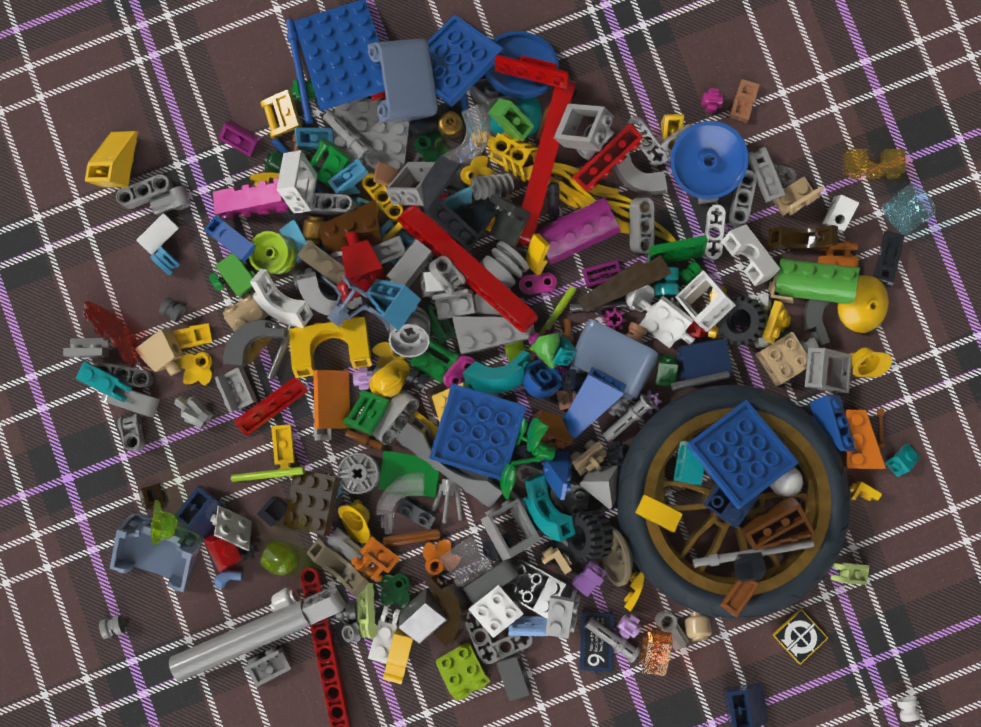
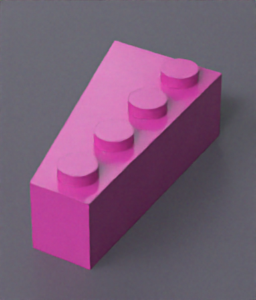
M279 178L273 179L274 183H267V181L259 182V186L242 185V190L233 187L213 191L214 214L222 217L224 220L233 219V216L238 215L240 217H250L253 213L268 215L269 211L284 213L290 207L277 191Z

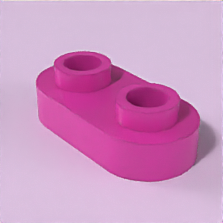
M541 273L540 276L536 274L526 275L521 278L519 289L525 295L548 293L555 289L557 280L551 273ZM549 279L551 284L545 285L544 280ZM528 281L532 283L530 288L525 286V283Z
M468 355L460 356L444 374V385L450 388L455 378H457V381L453 384L458 385L465 382L463 372L466 370L465 365L469 363V366H471L475 360Z

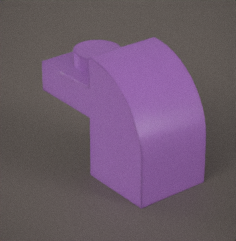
M589 561L576 575L571 584L588 597L597 585L600 586L604 581L602 578L607 572L593 561Z

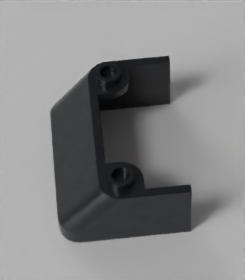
M440 155L421 184L424 212L459 245L469 249L476 244L499 210L494 208L495 204L490 202L488 197L485 200L482 198L477 200L472 209L467 206H460L456 212H453L439 199L462 165Z

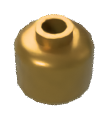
M451 111L442 114L438 121L440 133L448 139L458 137L463 130V122L459 114Z
M309 216V219L304 220L303 236L313 244H320V241H322L320 224L327 222L324 220V217Z

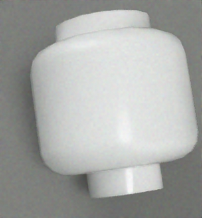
M284 588L272 596L270 606L272 611L275 612L300 601L301 598L296 590Z

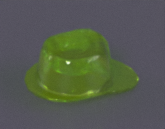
M158 500L154 502L151 524V540L154 545H158L162 540L172 538L178 523L175 515L162 511Z

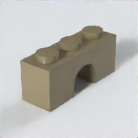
M307 240L297 252V257L328 278L336 286L343 280L341 276L345 275L344 266L311 241Z

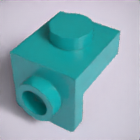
M560 337L559 349L552 361L554 365L569 366L577 353V350L567 337Z
M907 443L900 448L894 457L888 459L885 464L899 477L909 472L921 457Z

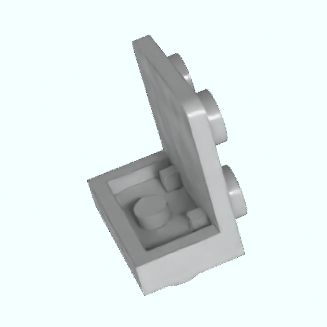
M573 588L571 598L551 595L545 635L569 639L570 632H574L580 601L577 588Z

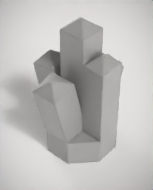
M181 396L175 399L174 404L181 409V417L184 418V422L193 424L201 430L211 420L213 414L195 396L189 397L186 400Z

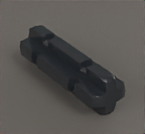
M550 182L548 185V208L550 209L548 210V215L550 218H558L560 214V209L558 208V182Z

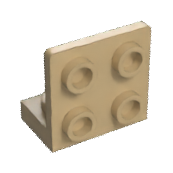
M802 177L784 188L785 195L773 200L782 216L788 213L791 216L805 205L807 206L821 196L820 192L824 188L821 186L813 190L806 178Z
M793 332L755 353L775 386L783 384L807 368L808 354Z

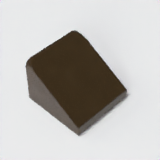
M160 483L138 490L143 508L165 502Z

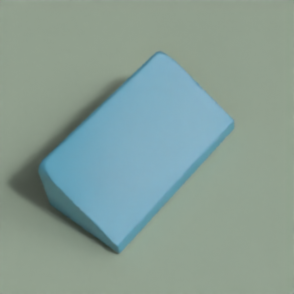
M467 187L441 201L455 212L460 206L471 204L472 188Z
M292 220L279 230L282 235L289 237L294 242L297 252L307 241L295 220ZM297 257V263L303 261L299 257Z

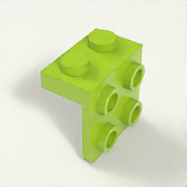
M469 643L459 646L436 660V665L449 693L456 701L467 698L470 693L483 689L487 683L491 682Z

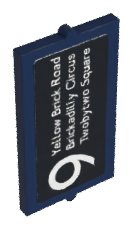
M598 610L596 612H582L579 670L594 671L595 673L598 671L612 672L613 646L584 626L587 620L593 617V619L613 632L614 613H601ZM597 628L600 632H602L603 634H605L607 637L610 638L609 635H607V634L604 633L602 630H600L599 628Z

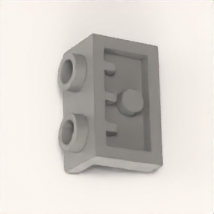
M466 286L455 288L452 294L439 291L437 295L432 296V300L436 302L438 320L477 313L474 292L467 289Z
M108 338L70 339V348H63V356L70 358L109 357L110 340Z

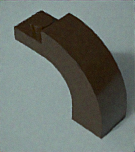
M829 225L812 229H797L783 226L770 228L768 248L795 251L830 249V246L837 245L838 226Z
M434 575L429 577L425 584L441 599L444 605V614L448 620L433 634L448 647L460 637L467 622V603L464 594L456 583L447 585V581L443 577Z

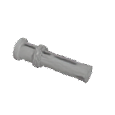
M332 110L323 116V120L347 142V147L352 149L360 160L365 159L371 153L372 147L367 146L361 140L359 134H354Z
M642 394L640 400L628 407V412L603 432L605 439L612 442L614 438L635 420L642 419V415L645 412L654 408L651 399Z
M593 617L587 620L585 628H588L613 646L615 652L621 653L628 658L630 663L635 661L641 648L630 644L625 637L620 638L607 627L593 619ZM597 628H599V629L602 630L604 633H606L607 635H609L610 638L607 637V636H606L605 634H603L602 632H600Z

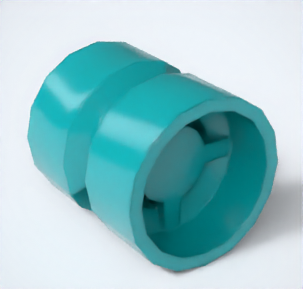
M669 267L671 274L656 281L657 284L654 285L655 297H675L679 294V284L676 283L679 279L678 268Z

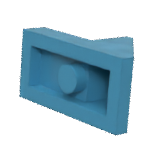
M295 128L296 147L303 151L310 152L313 149H318V143L321 138H325L334 144L332 128Z
M357 158L327 182L336 194H358L360 191L355 184L369 173Z

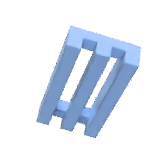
M520 616L509 625V636H548L545 635L547 619L543 616Z

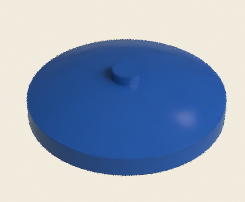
M513 31L501 34L492 40L504 49L505 54L503 56L519 60L521 55L556 63L557 69H559L558 58L554 49L547 41L535 34ZM495 64L485 73L488 82L496 90L513 98L528 99L537 97L552 87V85L496 72Z
M703 121L688 127L676 139L670 155V167L675 181L688 194L701 199L719 198L733 191L744 178L748 167V150L743 138L732 127L717 121Z

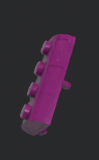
M605 197L536 230V233L540 234L551 245L546 253L551 264L559 262L621 232Z

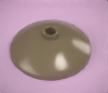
M612 527V533L614 534L612 551L601 562L611 583L620 587L626 585L631 577L633 555L625 537L621 532Z

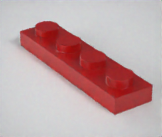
M294 377L234 420V423L245 436H248L307 393L308 389L299 378Z

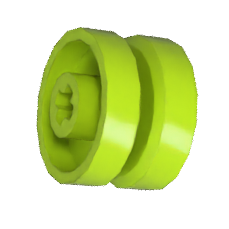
M264 231L257 234L251 240V243L256 248L253 250L249 260L256 270L266 269L271 275H283L294 267L297 260V249L289 237L273 231Z

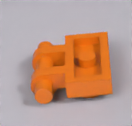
M843 241V243H837L836 246H830V249L819 250L825 251V256H819L818 263L858 267V256H850V250H858V243ZM842 250V256H833V251Z
M371 537L360 550L364 557L362 559L354 557L351 563L355 566L356 570L364 572L370 580L380 582L382 580L380 573L383 570L389 573L400 557L374 537ZM373 562L375 566L369 567V564Z

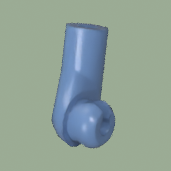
M230 569L222 571L214 579L216 588H224L229 580L241 581L243 571Z

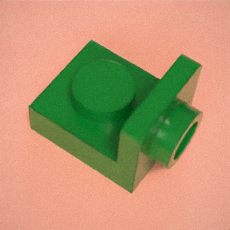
M296 79L293 80L294 86L291 87L293 98H297L298 102L302 103ZM305 81L309 101L317 100L312 81Z
M670 355L658 356L655 384L671 386V383L676 381L677 359Z

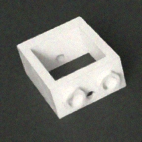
M301 150L284 153L277 191L293 213L311 211L317 173Z
M704 270L675 296L694 321L706 332L736 306ZM712 286L719 296L698 314L691 304Z

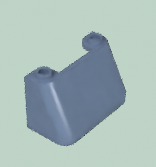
M409 39L368 44L370 59L373 62H381L386 100L380 102L377 109L379 122H411L435 115L437 112V98L427 41L424 39Z
M588 319L575 347L577 353L569 366L570 369H575L576 373L579 374L581 372L589 373L591 367H594L626 384L622 397L630 401L632 399L637 401L658 361V353L593 319Z
M131 514L116 531L110 569L119 573H127L134 567L168 577L169 587L175 591L184 592L188 586L203 537L187 528L147 515Z

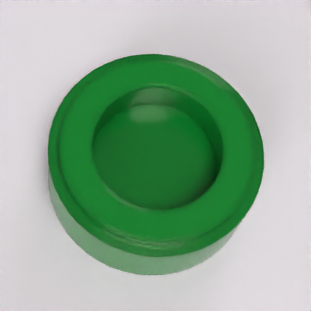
M216 272L209 275V279L216 291H221L225 288Z

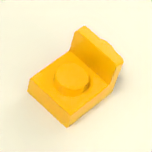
M860 481L852 483L849 487L851 500H856L860 492V496L868 501H871V499L878 501L882 495Z

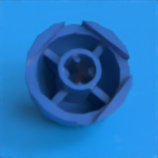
M542 360L531 362L526 368L523 377V386L526 391L538 399L550 398L562 385L560 383L562 376L556 368H549L546 364L542 363Z

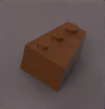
M376 200L320 224L321 240L326 253L342 251L341 247L349 245L345 234L352 231H357L360 241L368 239L371 246L383 242L381 218Z
M792 496L739 525L745 539L754 551L778 546L779 543L796 542L802 538L817 537L802 507Z

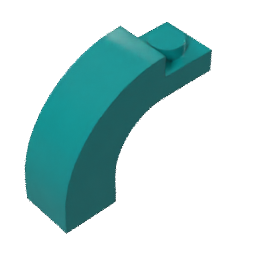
M523 350L509 364L496 368L487 367L475 361L463 372L465 383H467V387L482 393H502L512 390L523 384L524 372L531 363L530 353Z
M538 474L525 480L528 496L524 497V501L531 518L538 528L549 538L559 542L575 535L572 516L562 514L552 504L545 476Z

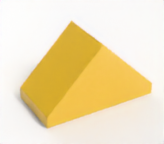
M684 114L664 115L661 121V141L683 127ZM676 140L669 142L668 147L672 149Z

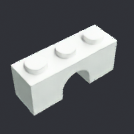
M746 224L730 230L722 240L723 245L732 256L741 254L749 259L750 264L744 270V273L754 286L772 279L780 269Z

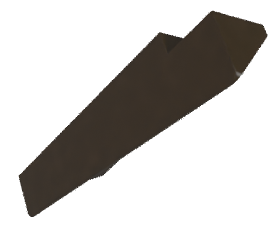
M661 255L646 265L641 260H638L578 299V302L583 310L588 312L669 276L671 270Z

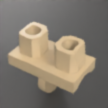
M593 440L588 441L584 446L587 450L582 455L579 452H574L570 456L572 464L580 476L587 471L590 472L593 468L598 472L601 470L599 464L604 461L603 458L607 455L599 441L597 443Z

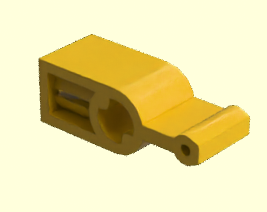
M396 629L394 632L383 680L402 684L413 638L401 629Z

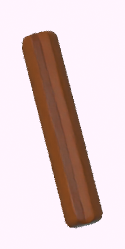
M437 528L386 536L383 538L384 546L392 547L440 539L441 536L440 530Z

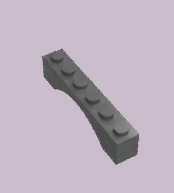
M412 416L397 436L396 440L402 446L413 451L418 458L425 460L435 470L447 476L450 481L458 484L466 493L473 495L481 504L491 508L502 494L499 479L429 459L435 439L432 436L430 427L416 416Z

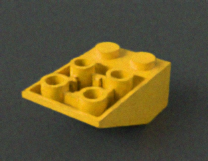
M110 132L88 162L85 182L103 188L128 187L138 132Z

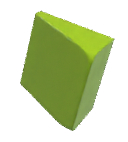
M523 341L504 345L508 363L515 359L523 350L525 351Z

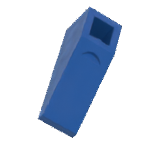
M216 215L204 229V231L244 262L252 255L253 250L256 248L254 244Z
M827 394L809 402L814 419L825 430L838 449L848 452L856 451L854 439L849 429V421L845 415L840 395Z
M555 450L554 458L551 461L544 459L543 475L559 499L564 500L565 494L570 492L572 460H569V452Z

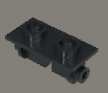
M404 496L396 512L430 530L438 516L435 514V511L425 506L421 508L419 507L420 503L414 501L411 497L407 498Z

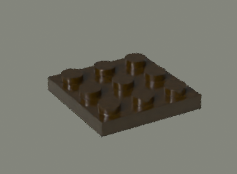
M305 470L303 475H294L283 525L329 536L341 478Z

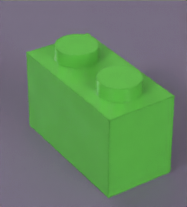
M499 98L488 112L511 138L524 141L534 128V125L509 100Z
M232 253L215 265V267L237 297L242 298L254 290L250 281L256 274L253 270L249 271L245 265L248 264L246 260L244 262Z

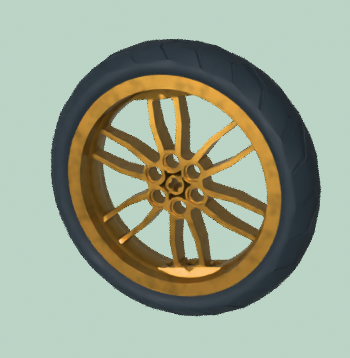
M744 385L711 386L698 389L671 401L655 413L633 439L621 467L617 488V510L620 529L630 545L635 564L648 581L669 599L692 611L707 616L731 619L758 617L771 614L798 601L816 587L830 571L841 551L849 528L851 506L846 468L832 439L814 417L800 406L778 394L757 387ZM747 399L799 462L798 464L804 475V492L797 493L792 497L803 499L801 507L817 537L799 539L798 541L812 539L814 547L790 551L780 562L775 554L768 555L773 567L767 569L762 580H755L760 585L736 618L722 608L720 603L737 581V577H722L705 572L707 565L696 568L684 559L699 536L713 524L718 526V530L712 546L705 557H708L709 554L717 553L730 525L725 521L720 522L718 516L710 510V516L691 534L681 551L677 552L669 542L662 526L643 518L635 512L643 495L665 504L663 502L664 487L667 485L685 487L703 493L701 503L665 505L675 510L707 508L703 503L717 485L708 472L704 469L713 482L710 489L684 482L664 481L665 466L673 453L679 448L680 441L688 440L690 442L694 439L695 434L712 426ZM775 492L759 493L760 497L757 499V505L747 513L746 521L753 518L757 513L767 510L764 509L765 499L784 496L777 495ZM738 526L734 530L740 551L748 550L746 539Z

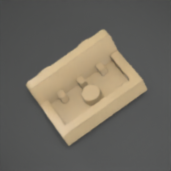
M255 292L244 295L241 301L225 308L223 312L224 319L234 332L249 322L263 320L269 316L253 298Z
M550 547L542 553L543 557H541V560L544 564L555 558L564 574L571 571L569 567L572 564L565 552L561 554L557 547L555 549Z

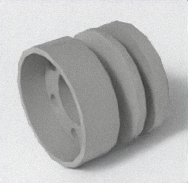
M499 241L496 245L498 249L493 248L491 250L495 259L485 256L480 264L510 290L516 283L512 275L521 278L523 276L522 272H527L529 266L518 251L507 243Z
M417 307L399 331L390 324L389 344L391 349L398 355L408 358L417 357L428 349L430 342V319L423 309Z
M354 453L341 461L338 466L337 477L341 478L340 485L343 489L350 493L362 494L371 491L377 486L380 480L381 469L377 460L369 454ZM355 469H356V470L362 469V472H361V474L363 475L362 478H361V477L355 478V475H356Z

